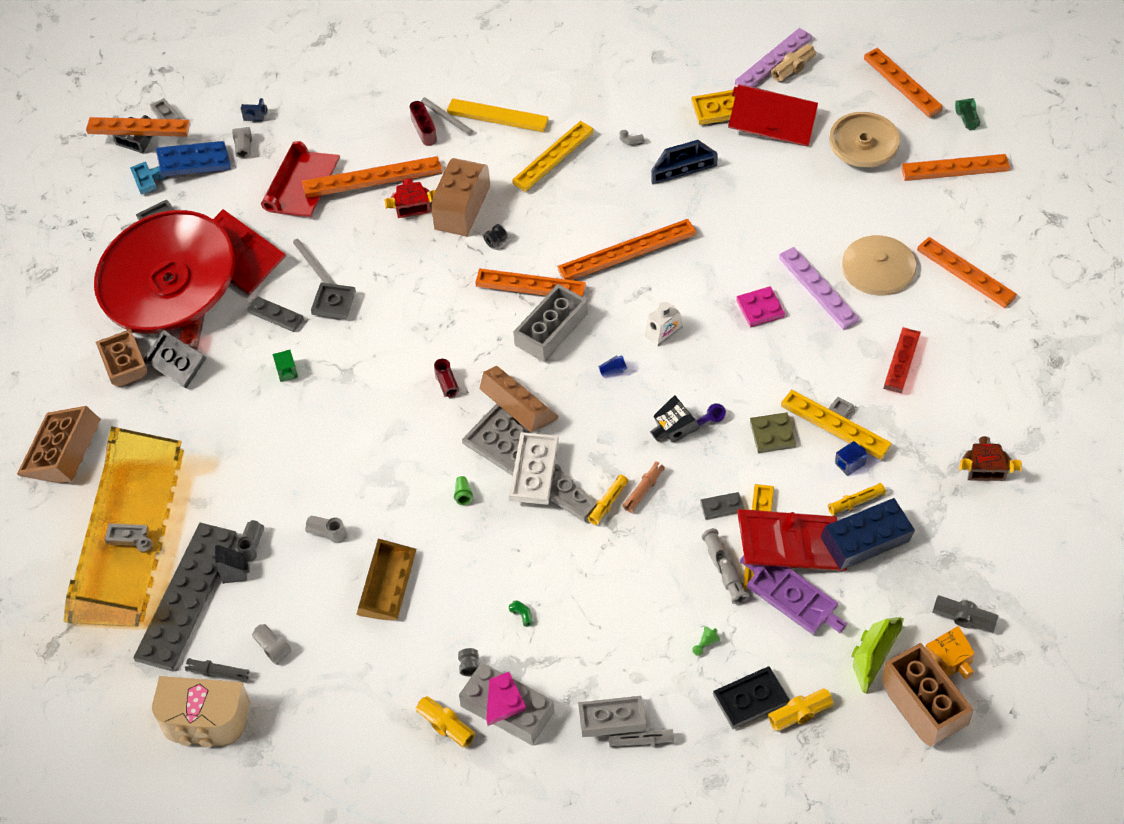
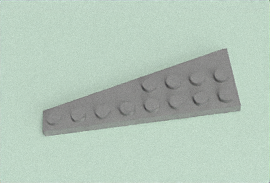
M495 404L462 438V444L513 476L521 432H526L521 425H518L513 420L510 414L498 404ZM555 464L549 500L585 522L596 507V504L583 490H580L573 483L570 476H567L558 464Z

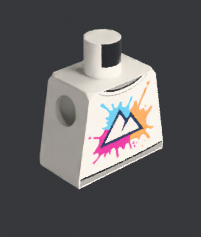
M669 302L659 303L658 308L648 315L645 337L658 347L683 328L680 311Z

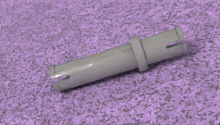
M649 729V731L609 735V747L643 744L655 746L657 743H674L673 729L656 731Z

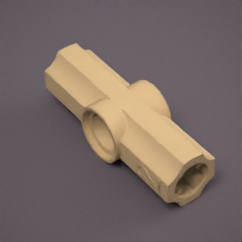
M808 44L795 53L789 52L786 54L783 62L771 70L774 80L779 82L793 72L799 73L805 63L816 56L814 46Z

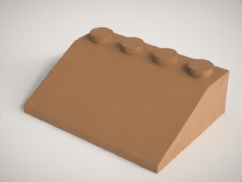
M87 406L46 413L17 475L56 483L72 481L76 476L80 463L84 459L87 448L91 444L93 435L98 429L101 418Z

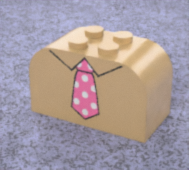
M159 676L152 703V712L163 735L172 742L185 746L191 744H199L203 747L226 746L237 741L242 735L250 700L243 682Z

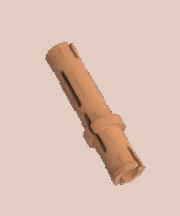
M655 461L650 470L643 474L641 482L625 503H623L622 507L625 510L629 507V513L634 511L648 490L655 486L657 478L665 470L663 464L658 468L660 462Z

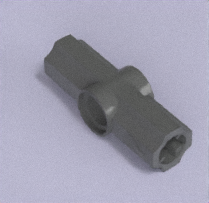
M940 595L937 596L932 611L934 614L954 620L955 624L960 627L969 628L973 626L991 633L994 632L999 617L997 614L977 608V605L971 601L962 600L958 602Z

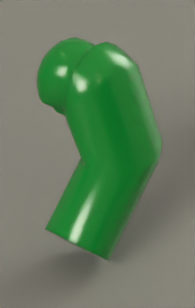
M519 600L512 601L508 606L509 611L513 614L518 612L521 615L523 626H532L533 620L530 608Z

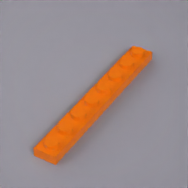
M438 156L304 180L302 181L305 197L310 198L402 181L406 178L412 179L442 173V167Z
M685 219L558 265V272L562 279L575 280L695 236L696 230L689 219Z

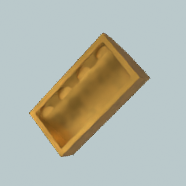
M378 538L356 615L381 620L398 619L416 548Z

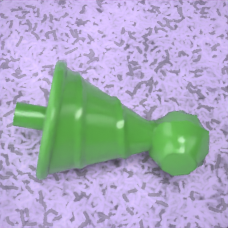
M705 626L699 645L693 646L692 652L696 656L702 655L704 647L720 641V637L716 634L718 630L716 628L712 630Z

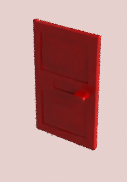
M222 209L213 219L223 227L234 247L235 268L231 282L246 294L251 295L286 257V254Z
M738 509L737 515L744 563L746 565L847 571V568L840 570L821 539L825 525L838 521L837 516Z

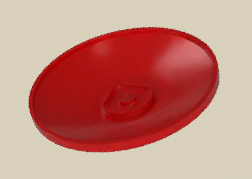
M171 210L147 216L124 229L103 252L94 276V291L97 302L113 323L126 330L131 329L132 332L155 334L161 333L163 330L168 332L186 326L206 314L224 295L234 273V247L223 227L214 219L202 213L188 210ZM173 277L172 280L166 281L167 278Z

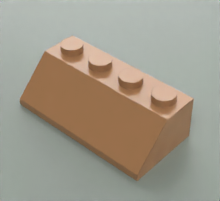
M497 365L483 372L479 389L531 433L559 418L555 412Z

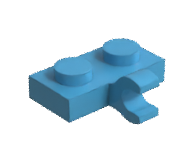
M146 161L130 167L141 195L157 189L154 179L163 180L166 178V176L161 177L159 166L149 170Z

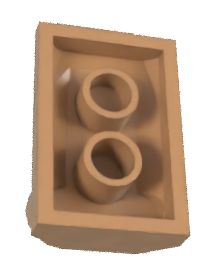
M131 329L95 342L112 385L123 386L139 380L147 374V368Z

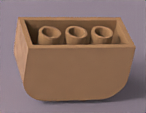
M458 158L450 159L433 196L432 217L434 230L468 237L491 186L488 165Z
M922 643L885 662L882 676L884 688L893 704L926 745L933 746L969 725L974 709Z

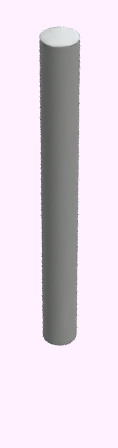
M426 97L422 98L421 102L467 135L472 134L473 130Z
M298 238L295 239L293 244L323 283L333 284Z

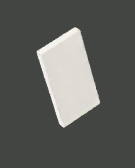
M521 432L509 501L549 504L559 436Z

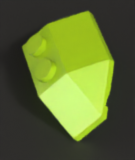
M888 618L873 623L869 631L865 629L860 639L862 641L860 647L856 645L851 655L854 658L852 667L863 693L867 694L900 634L905 618Z

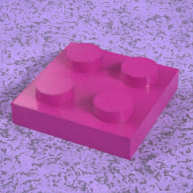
M771 286L736 297V301L750 328L785 317V312Z

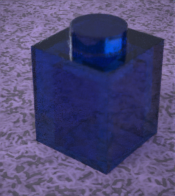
M853 441L836 452L835 464L849 476L866 464L867 452L864 447L859 446Z

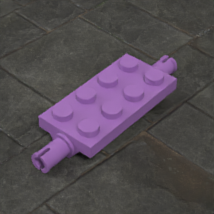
M744 555L741 557L740 563L754 572L753 578L747 583V588L806 631L814 635L822 624L825 623L839 634L846 628L848 623L833 614L839 603L788 567L746 565L744 563Z

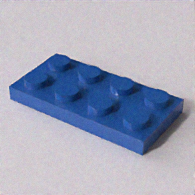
M224 141L156 147L161 177L230 170V161Z

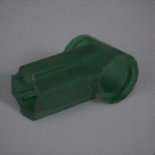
M975 99L956 100V114L961 116L965 128L969 129V131L975 130L980 126Z

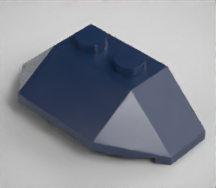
M698 139L666 148L651 170V183L653 185L716 167L718 154Z

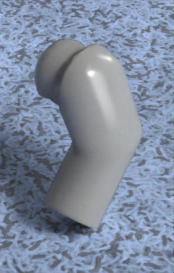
M627 130L619 132V138L624 143L629 145L644 143L643 134L630 136Z

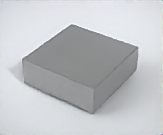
M837 397L828 409L847 418L853 411L854 405Z

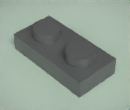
M739 492L700 499L705 520L737 514L738 509H744Z

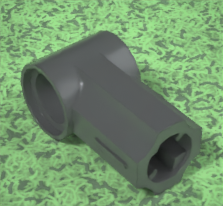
M255 520L247 522L242 537L236 542L237 551L243 553L245 560L249 562L257 557L256 549L264 531V525Z

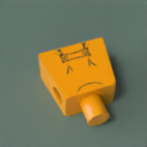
M959 626L926 644L925 648L948 677L959 672L966 680L975 673L970 666L974 659V651Z

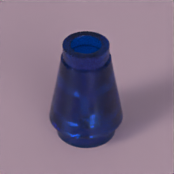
M616 355L599 365L598 368L601 376L623 373L627 366L623 356Z

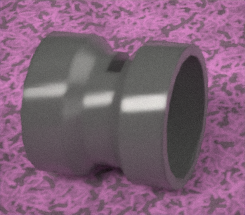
M465 648L458 652V660L461 662L459 672L462 676H472L480 665L477 662L479 659L477 649Z

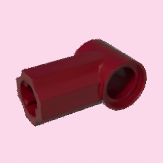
M444 358L436 360L434 362L435 379L438 381L444 397H454L459 392V387L451 370L450 362Z

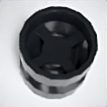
M496 224L492 227L491 231H486L483 234V239L490 248H495L500 241L503 242L508 238L506 230L500 224Z

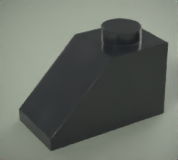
M216 545L215 564L222 583L247 581V573H250V563L245 560L244 554Z

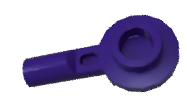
M720 403L711 404L707 409V414L696 419L698 426L710 420L713 422L722 421L726 416L725 407Z

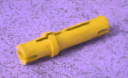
M618 475L603 498L596 502V507L588 516L590 523L598 525L603 516L610 512L611 505L629 483L626 476Z
M878 483L850 496L844 495L842 499L829 503L827 507L830 514L834 516L845 510H853L859 504L885 495L886 489L882 483Z

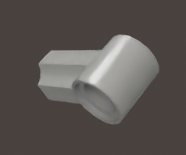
M250 127L232 129L236 157L247 159L251 155Z
M313 515L307 518L306 533L330 538L334 543H340L345 540L347 533L340 518L326 519Z
M266 624L258 625L251 634L252 638L264 649L265 654L274 664L292 651L286 640L281 636L278 637Z

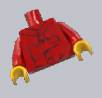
M406 178L403 180L402 185L396 187V192L390 198L384 199L385 209L396 208L398 218L431 213L429 202L433 201L435 190L430 191L423 187L421 182L413 183L412 179Z

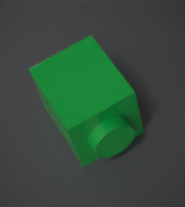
M291 349L272 354L280 382L298 377Z

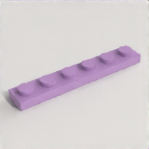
M799 27L735 80V85L742 84L755 87L771 74V70L783 62L786 54L789 52L795 53L812 40V34Z
M795 247L779 254V260L843 330L859 322V317Z

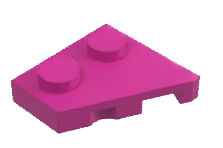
M509 671L489 679L486 714L488 726L526 711V706Z

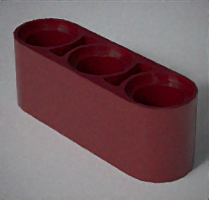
M421 101L411 102L409 105L411 121L422 143L426 146L434 145L437 142L436 128L424 103Z

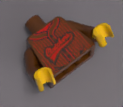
M982 436L979 438V443L973 444L972 449L966 451L960 460L959 471L962 469L968 470L967 479L971 481H1006L1009 470L1010 473H1013L1014 470L1022 472V461L1013 460L1006 451H1003L1000 444H991L990 437Z

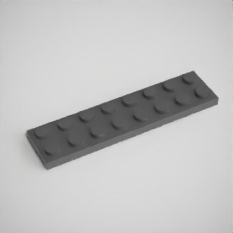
M199 522L133 657L135 662L173 672L219 575L215 564V546L220 545L231 549L237 537L236 531Z

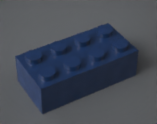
M892 498L825 525L821 539L840 570H843L910 542L915 529L896 499Z

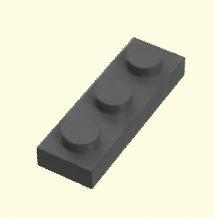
M259 296L247 308L249 314L291 332H295L304 320L303 315Z

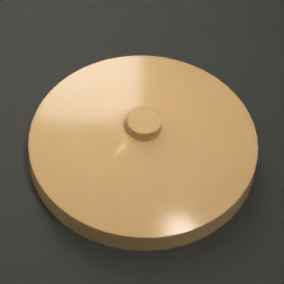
M853 112L842 116L833 124L829 143L834 154L842 161L858 167H876L887 163L896 155L899 148L900 135L896 126L884 116L872 112Z
M883 235L866 236L854 241L844 252L842 260V271L846 280L854 288L870 295L885 296L902 291L912 282L916 270V260L912 251L901 241Z

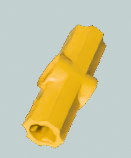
M823 688L806 697L800 695L793 698L786 706L769 713L768 718L772 728L778 732L795 723L804 724L808 722L815 714L833 706L834 702L830 692Z
M429 696L421 698L415 708L416 712L428 720L440 735H447L462 748L468 747L472 743L475 732L461 722L455 712L450 708H443Z

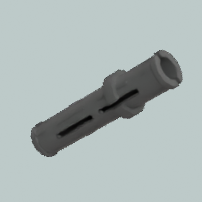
M188 658L186 661L188 666H185V671L201 673L206 677L212 675L243 682L248 681L249 676L246 675L250 673L249 669L215 664L211 660L199 661Z

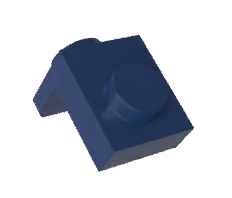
M263 98L259 99L258 105H241L243 121L263 122L264 116L268 112L267 104L264 103Z

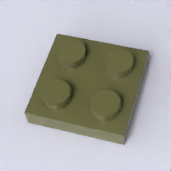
M788 412L750 418V426L758 453L796 448V440Z

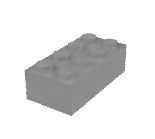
M557 284L513 331L514 345L545 362L588 315V300Z
M481 662L459 693L460 706L486 720L489 679L503 673ZM513 679L526 706V711L494 723V725L533 745L555 712L554 700Z

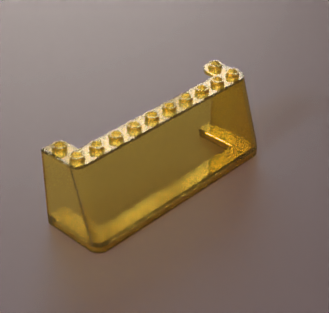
M111 426L106 447L105 463L74 580L70 579L66 594L63 622L139 627L140 623L144 624L150 594L147 593V590L153 587L155 576H151L152 570H157L159 559H155L156 553H161L163 542L159 540L160 536H165L167 527L163 523L164 519H169L171 508L167 507L168 503L173 502L175 493L171 490L172 486L176 487L178 475H175L176 470L180 471L184 453V449H181L182 441ZM108 524L148 525L149 532L147 538L151 539L153 548L147 553H141L136 546L106 545L104 540Z

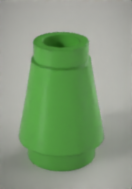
M459 476L456 478L454 500L459 505H467L472 501L473 493L467 478Z

